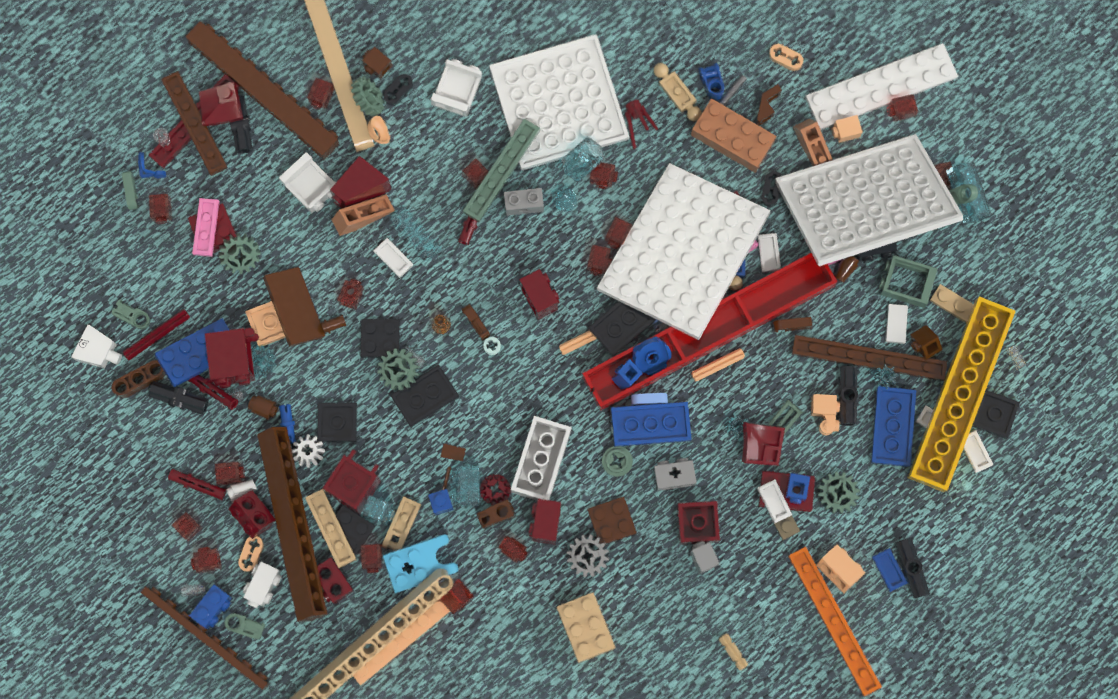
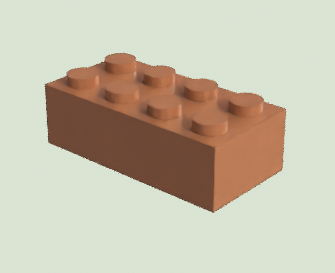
M712 98L691 133V136L754 173L757 172L776 139V135Z

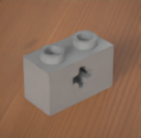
M542 188L504 192L506 216L544 212Z
M688 458L677 459V463L670 464L669 461L658 462L654 466L657 491L695 486L696 477L693 460L688 461ZM673 469H675L677 473L680 472L677 478H674L673 475H670Z
M702 541L693 545L690 556L698 574L713 569L720 564L710 542L705 544Z

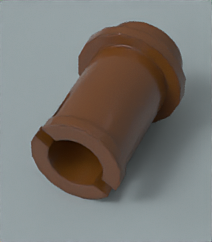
M343 315L327 321L324 319V322H321L324 333L328 332L330 334V331L345 327L346 323Z

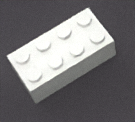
M534 416L511 487V493L533 500H550L571 434V427Z

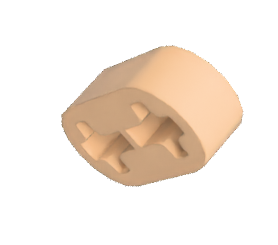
M775 44L771 47L769 56L772 61L792 71H797L802 67L803 57L799 53L781 44ZM779 49L781 50V54L783 56L779 55L778 57H776L775 52L773 51L777 52ZM794 58H797V59H798L797 62H798L799 64L796 63L795 65H792V64H791V63H792L791 60H794Z
M257 536L253 539L249 537L245 542L238 562L239 567L245 572L253 571L254 567L258 564L264 547V542L260 537ZM255 539H258L257 543L260 544L259 548L255 547L253 553H251L252 546L250 545V542H254ZM249 555H252L250 561L253 565L245 568L243 560H247Z

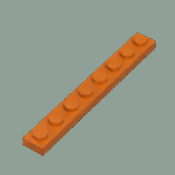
M804 547L792 553L788 557L862 695L866 696L882 687L808 549Z

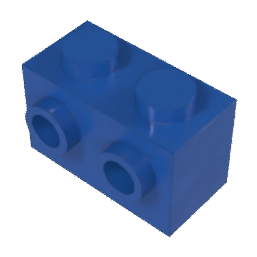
M214 584L189 616L204 628H212L218 622L220 613L222 611L225 612L231 605L232 597Z

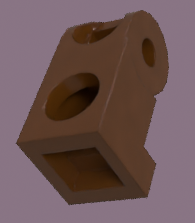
M510 500L500 502L476 514L482 529L517 517Z

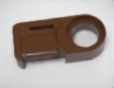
M467 304L461 308L480 339L483 341L488 338L490 333L472 306Z
M812 317L782 319L773 322L774 332L776 333L778 330H785L787 332L812 329L813 327Z

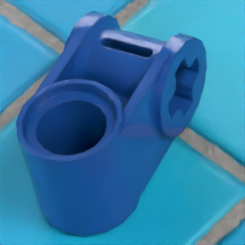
M714 63L713 66L706 68L699 67V75L710 100L712 98L715 101L720 100L724 93V83L718 64ZM718 88L720 91L715 93L711 89Z

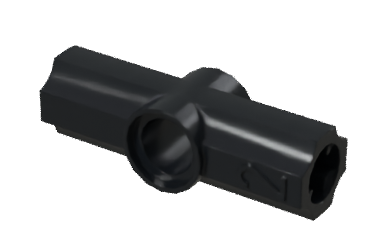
M239 95L243 119L230 122L232 134H234L236 153L244 154L253 151L250 135L252 129L249 125L251 122L247 114L245 96Z
M840 367V425H857V367ZM850 392L853 395V399H845L844 393Z
M154 381L149 389L148 397L168 403L169 406H176L181 410L187 409L202 415L207 410L208 398L190 393V391L181 387H171Z
M912 538L895 542L903 566V573L906 575L913 599L930 594L923 573V565L919 561ZM909 563L916 565V573H911L908 570Z

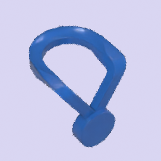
M139 152L138 164L141 178L166 177L165 171L145 169L144 153Z

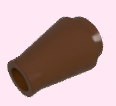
M853 256L841 259L835 278L844 283L858 268L859 260Z

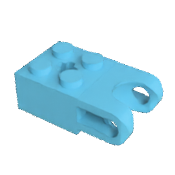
M443 534L382 555L395 593L418 586L437 569H445L449 575L459 570L458 565L455 563L441 564L436 559L437 550L449 542L448 535ZM408 562L409 565H412V569H410L411 571L409 573L402 570V567H405L404 563Z

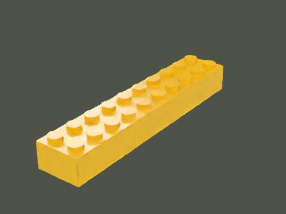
M978 297L975 300L907 478L942 492L948 490L1016 312L1015 310L982 297Z

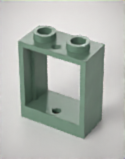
M893 255L891 260H887L884 268L887 274L885 278L882 277L879 289H882L880 295L925 308L929 301L937 268ZM895 266L926 275L919 299L888 289Z

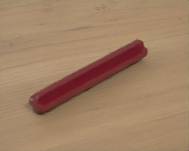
M182 309L124 350L123 355L127 360H131L190 318L189 314L185 309Z

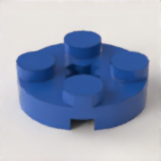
M659 337L647 339L633 348V363L642 373H647V375H654L667 367L668 359H671L670 348ZM655 354L653 359L650 360L649 356Z

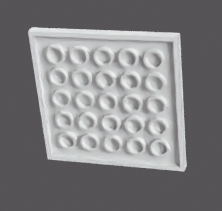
M597 34L489 65L511 138L524 119L540 128V132L519 162L521 171L629 140V134Z

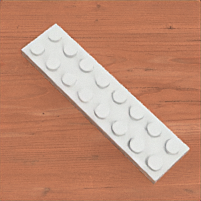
M940 44L808 94L805 98L820 130L833 126L836 120L865 114L957 79L958 75L944 44Z

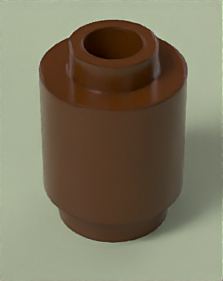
M253 395L248 404V409L251 410V413L268 420L271 417L274 418L278 411L275 401L260 395Z

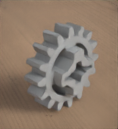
M592 534L589 536V539L582 535L581 541L578 538L575 539L576 545H569L572 551H567V554L571 555L567 562H573L570 568L574 569L576 567L577 575L582 571L584 577L588 573L594 577L595 571L599 574L602 572L600 567H607L604 561L610 559L605 556L609 549L604 550L603 547L606 543L600 544V537L594 540ZM589 543L595 544L599 549H593ZM582 545L580 554L575 555L577 548ZM586 550L593 554L590 561H588V558L583 557L586 554ZM601 556L599 564L595 567L594 561L597 557ZM578 562L586 564L587 569L581 567Z

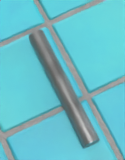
M741 75L720 99L719 103L725 106L747 78Z

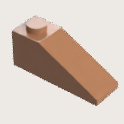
M809 118L793 126L812 166L832 161L817 121Z
M383 195L338 210L332 218V222L339 235L342 236L354 232L395 210L387 195Z

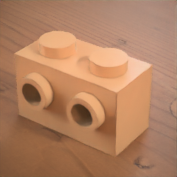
M838 545L831 549L816 565L843 593L848 591L865 573L862 567L857 562H854L848 556V553Z

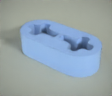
M667 393L631 395L632 406L668 403Z

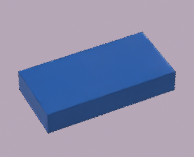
M890 548L872 556L889 592L907 584Z

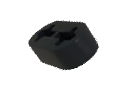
M408 74L399 75L384 92V99L388 105L395 106L399 104L412 89L413 81ZM401 80H408V86L403 85L402 88L399 89L401 86ZM396 91H398V92L396 93V95H395V96H396V100H394V99L389 100V96H388V95H389V94L393 95Z
M777 171L769 172L765 178L761 201L767 207L776 205L779 199L780 191L776 183L774 187H771V180H769L773 176H776V178L782 176ZM769 191H773L772 197L775 198L771 202H767V198H765V196L769 195Z

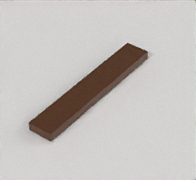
M176 71L162 78L161 80L209 174L213 176L227 169L228 167L207 126L204 127L202 125V116L179 72Z

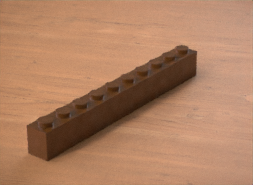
M200 21L185 36L191 46L237 83L243 91L323 160L339 145L338 135L331 129L329 131L326 130L324 123L320 119L311 117V112L306 107L297 105V100L291 94L286 95L282 92L283 88L277 82L273 84L268 80L270 77L263 70L259 72L255 68L256 65L249 58L245 60L242 57L243 54L236 47L231 48L225 37L222 35L217 36L214 33L215 29L208 23L205 25Z
M271 427L257 434L296 619L297 622L313 621L328 614L287 427Z

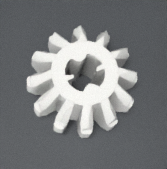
M309 434L306 435L305 441L300 436L299 440L301 443H293L298 448L292 449V453L297 454L294 456V460H300V466H303L306 462L307 468H310L311 462L317 466L316 459L323 460V457L319 454L325 453V449L320 448L323 446V442H317L316 436L311 440ZM307 447H310L311 450H313L312 453L309 452L310 455H307L304 452V450H307Z

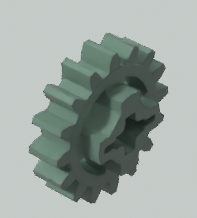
M365 76L354 80V83L351 84L353 88L351 92L354 94L352 98L356 105H359L360 110H364L365 114H370L371 117L380 114L385 108L383 106L385 101L381 99L383 94L380 88H376L375 82L372 83L370 78L366 79Z
M237 233L235 238L229 235L230 240L224 239V246H219L221 252L218 255L221 258V265L225 266V270L231 268L233 274L236 270H239V273L242 274L244 269L250 272V266L256 267L254 261H260L258 255H261L260 249H258V243H254L253 237L248 239L247 234L240 237V234ZM239 249L241 250L240 258H238Z
M394 349V353L387 351L388 357L382 356L383 363H378L382 369L378 370L377 373L383 375L380 381L386 380L384 386L388 387L391 385L392 390H396L397 386L399 390H403L404 386L410 388L409 382L415 383L414 376H419L416 369H419L420 366L415 365L418 359L411 358L413 353L408 352L406 354L405 349H401L400 352L399 349ZM392 367H399L401 370H405V372H398ZM407 375L408 377L402 381V378Z
M837 471L834 473V477L831 474L827 475L828 481L826 479L821 480L824 486H818V489L822 492L817 497L823 498L820 504H826L825 510L832 508V514L836 510L843 514L844 509L849 512L851 511L850 506L855 507L857 505L854 500L860 499L856 495V493L860 492V489H855L858 482L852 483L853 476L846 478V472L839 476ZM838 480L837 485L828 486L829 483ZM846 484H848L851 491H848L847 487L845 486ZM840 487L843 495L837 499V493L834 491H837ZM827 495H830L832 498V503L828 500ZM842 500H850L847 504L839 506Z

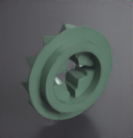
M622 446L610 447L603 454L602 466L609 475L615 477L624 476L632 468V455ZM613 454L618 459L624 458L621 461V469L618 465H611L614 462Z

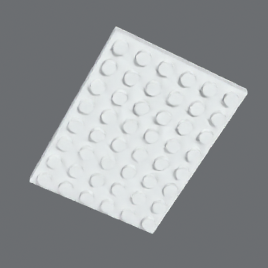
M916 134L775 178V183L818 266L963 221V214Z
M669 163L597 286V291L699 340L769 217L770 210Z

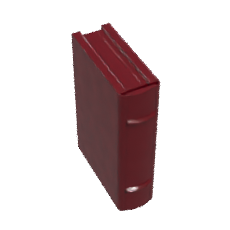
M762 470L760 486L776 480L790 510L812 511L815 476L805 475L810 476L807 499L805 502L801 501V504H794L789 502V498H785L790 473ZM798 487L793 488L794 493H800ZM760 496L759 507H766Z

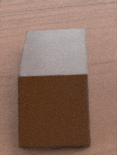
M778 84L762 94L756 120L758 126L774 117L775 111L769 102L781 95L782 89Z

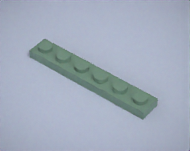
M526 119L522 121L464 208V214L477 222L481 221L540 132L538 126Z

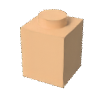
M858 115L836 120L833 125L834 127H832L833 137L838 139V143L860 138L863 133Z

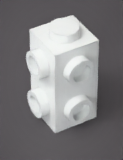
M263 562L256 565L252 571L253 579L251 583L248 582L243 590L245 594L243 598L248 600L247 604L258 608L259 605L264 607L265 604H269L273 596L271 591L274 586H278L281 580V571Z

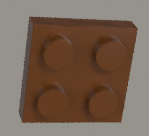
M624 496L587 509L597 538L600 537V544L604 542L608 544L637 534Z

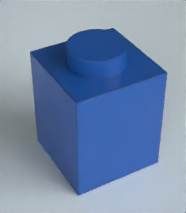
M447 489L428 495L435 516L454 510Z

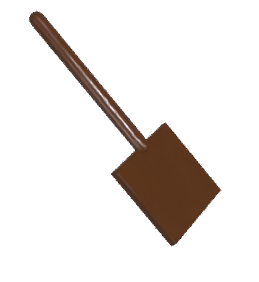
M443 444L440 457L463 462L466 449ZM450 466L447 468L442 490H445L451 471Z

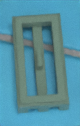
M789 400L768 423V425H773L788 406L791 407L777 425L782 426L794 411L797 412L785 427L784 435L803 413Z

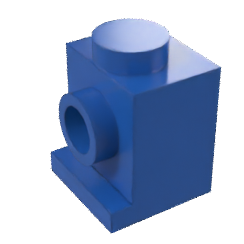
M629 359L624 365L621 364L614 371L615 375L611 379L623 390L630 387L643 373Z
M790 473L785 497L790 499V503L801 504V501H806L810 476ZM798 487L800 493H794L793 488Z

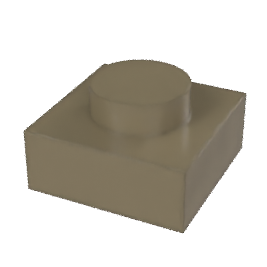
M793 516L774 524L782 541L800 532Z

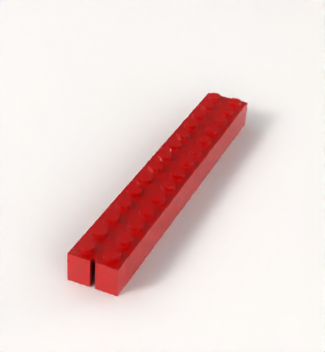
M812 253L722 299L699 340L673 327H669L648 338L659 337L670 348L671 359H668L667 367L654 375L643 373L630 387L621 390L611 378L615 375L614 371L621 364L624 365L629 359L633 362V348L635 347L633 346L582 373V378L590 393L592 392V397L601 411L832 289L837 284V280L828 264L818 266ZM655 354L649 356L650 360L653 359Z

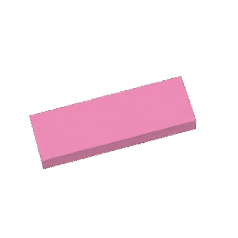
M199 198L193 255L213 256L219 200Z

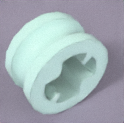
M496 337L487 338L483 344L485 352L489 355L497 354L501 348L500 341ZM490 341H492L494 344L497 343L498 346H495L496 350L492 351L491 348L487 349V345L489 346Z

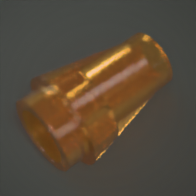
M441 314L437 315L432 321V328L438 334L447 333L451 327L449 318ZM439 320H442L443 323H442V324H438V321H439Z

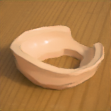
M374 116L368 122V133L375 142L388 144L390 136L387 125L380 116Z

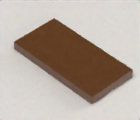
M296 267L264 275L263 280L289 347L324 338L325 333L300 268Z

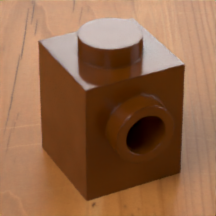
M376 47L368 50L363 55V69L372 76L374 74L379 79L393 66L392 61Z
M927 325L910 334L913 350L916 353L919 352L926 360L942 351L939 337Z

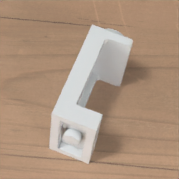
M455 59L451 61L446 60L444 72L436 93L432 95L431 104L467 117L482 79V72L476 66L469 65L468 67Z
M307 152L279 177L281 183L311 213L314 211L318 212L323 208L324 202L328 198L332 199L330 189L336 182L313 161Z

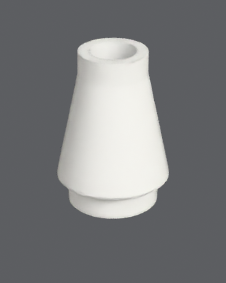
M252 479L232 484L226 489L232 503L247 492L257 490Z

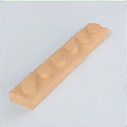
M441 597L359 669L353 677L360 685L364 684L453 609Z

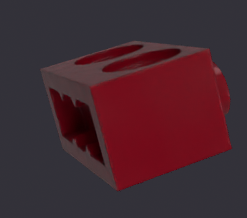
M253 490L237 498L228 509L252 539L268 530L275 522L273 515Z
M332 557L317 566L321 586L324 589L323 596L328 603L332 601L333 604H336L354 592ZM324 569H330L331 575L327 579H322L321 572ZM335 585H340L342 588L339 595L332 594V588Z

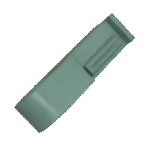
M132 171L122 172L127 207L129 210L139 209V205L136 203L138 197L134 174Z
M964 184L949 190L957 205L972 202L978 196V190L974 184ZM967 188H969L971 191V195L969 198L966 196Z
M118 300L116 309L113 308L112 310L113 316L138 329L143 330L150 325L151 320L147 313L138 308H132L123 303L122 300ZM139 316L146 317L147 320L144 325H137L136 320Z
M235 613L229 614L225 618L224 623L228 630L257 640L261 639L262 632L265 629L263 622L260 625L259 622L246 619L247 617ZM232 617L239 619L240 623L236 628L229 626V620Z

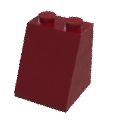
M359 156L330 191L332 194L331 198L334 200L333 203L338 208L343 209L377 198L389 192L392 188L389 179Z

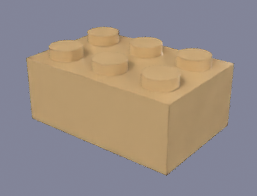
M593 592L557 606L578 664L615 649Z

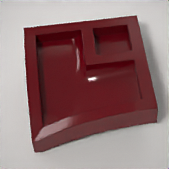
M231 82L199 92L202 125L204 127L243 119L236 83Z
M743 422L742 462L779 466L785 428L782 426Z

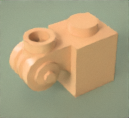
M813 394L811 399V416H818L824 419L819 425V432L827 436L832 434V432L839 431V420H836V412L840 411V401H837V395Z

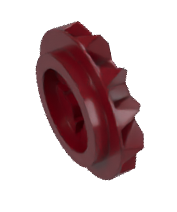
M492 474L485 477L480 485L481 497L490 505H496L507 500L511 493L510 483L502 475ZM499 482L498 488L502 492H496L492 497V490L489 487H494Z

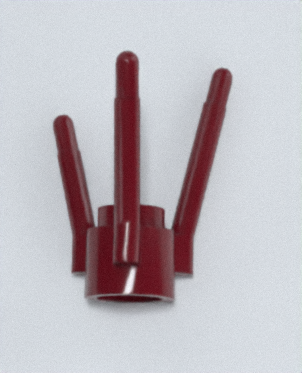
M639 100L629 102L626 105L627 112H625L633 149L636 148L631 117L633 119L639 118L645 130H649L643 117L644 115L653 128L658 130L655 122L645 110L644 105L641 106Z

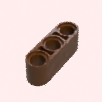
M153 360L116 379L112 383L111 388L118 397L128 398L149 387L154 381L162 380L166 374L161 367L160 373L153 375V369L157 366L161 367L157 360ZM143 375V381L139 384H136L135 379L138 376ZM125 384L126 390L122 393H119V386Z

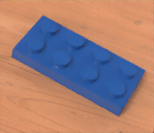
M223 318L155 353L156 359L173 387L209 369L205 334L229 330Z
M877 387L871 463L903 467L911 466L916 390Z
M688 402L611 407L614 447L687 442L692 440Z

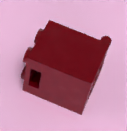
M240 328L205 334L210 380L216 386L228 388L231 387V384L248 385L250 381H255L251 342L258 341L259 336L253 328Z
M352 450L348 457L345 455L342 457L323 489L328 495L361 515L381 483L378 476L375 475L380 466L375 464L371 471L367 470L352 460L357 452Z

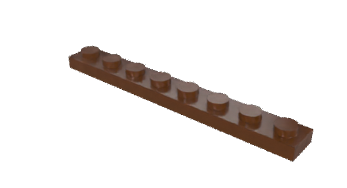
M799 335L794 336L792 355L939 381L945 380L947 361L931 358L926 360L920 356Z
M145 586L140 592L262 690H266L270 685L267 682V676L260 671L255 673L251 669L253 667L252 664L245 659L240 661L236 657L238 653L230 647L225 649L220 645L222 641L215 635L210 637L206 634V628L199 623L195 625L191 622V617L185 611L180 613L176 610L177 605L170 599L165 601L161 598L160 595L162 593L155 587L150 589Z

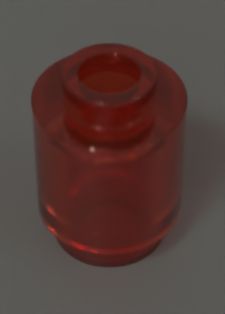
M508 535L498 547L502 550V554L515 563L518 561L523 562L528 555V552H526L528 547L514 537L510 538Z

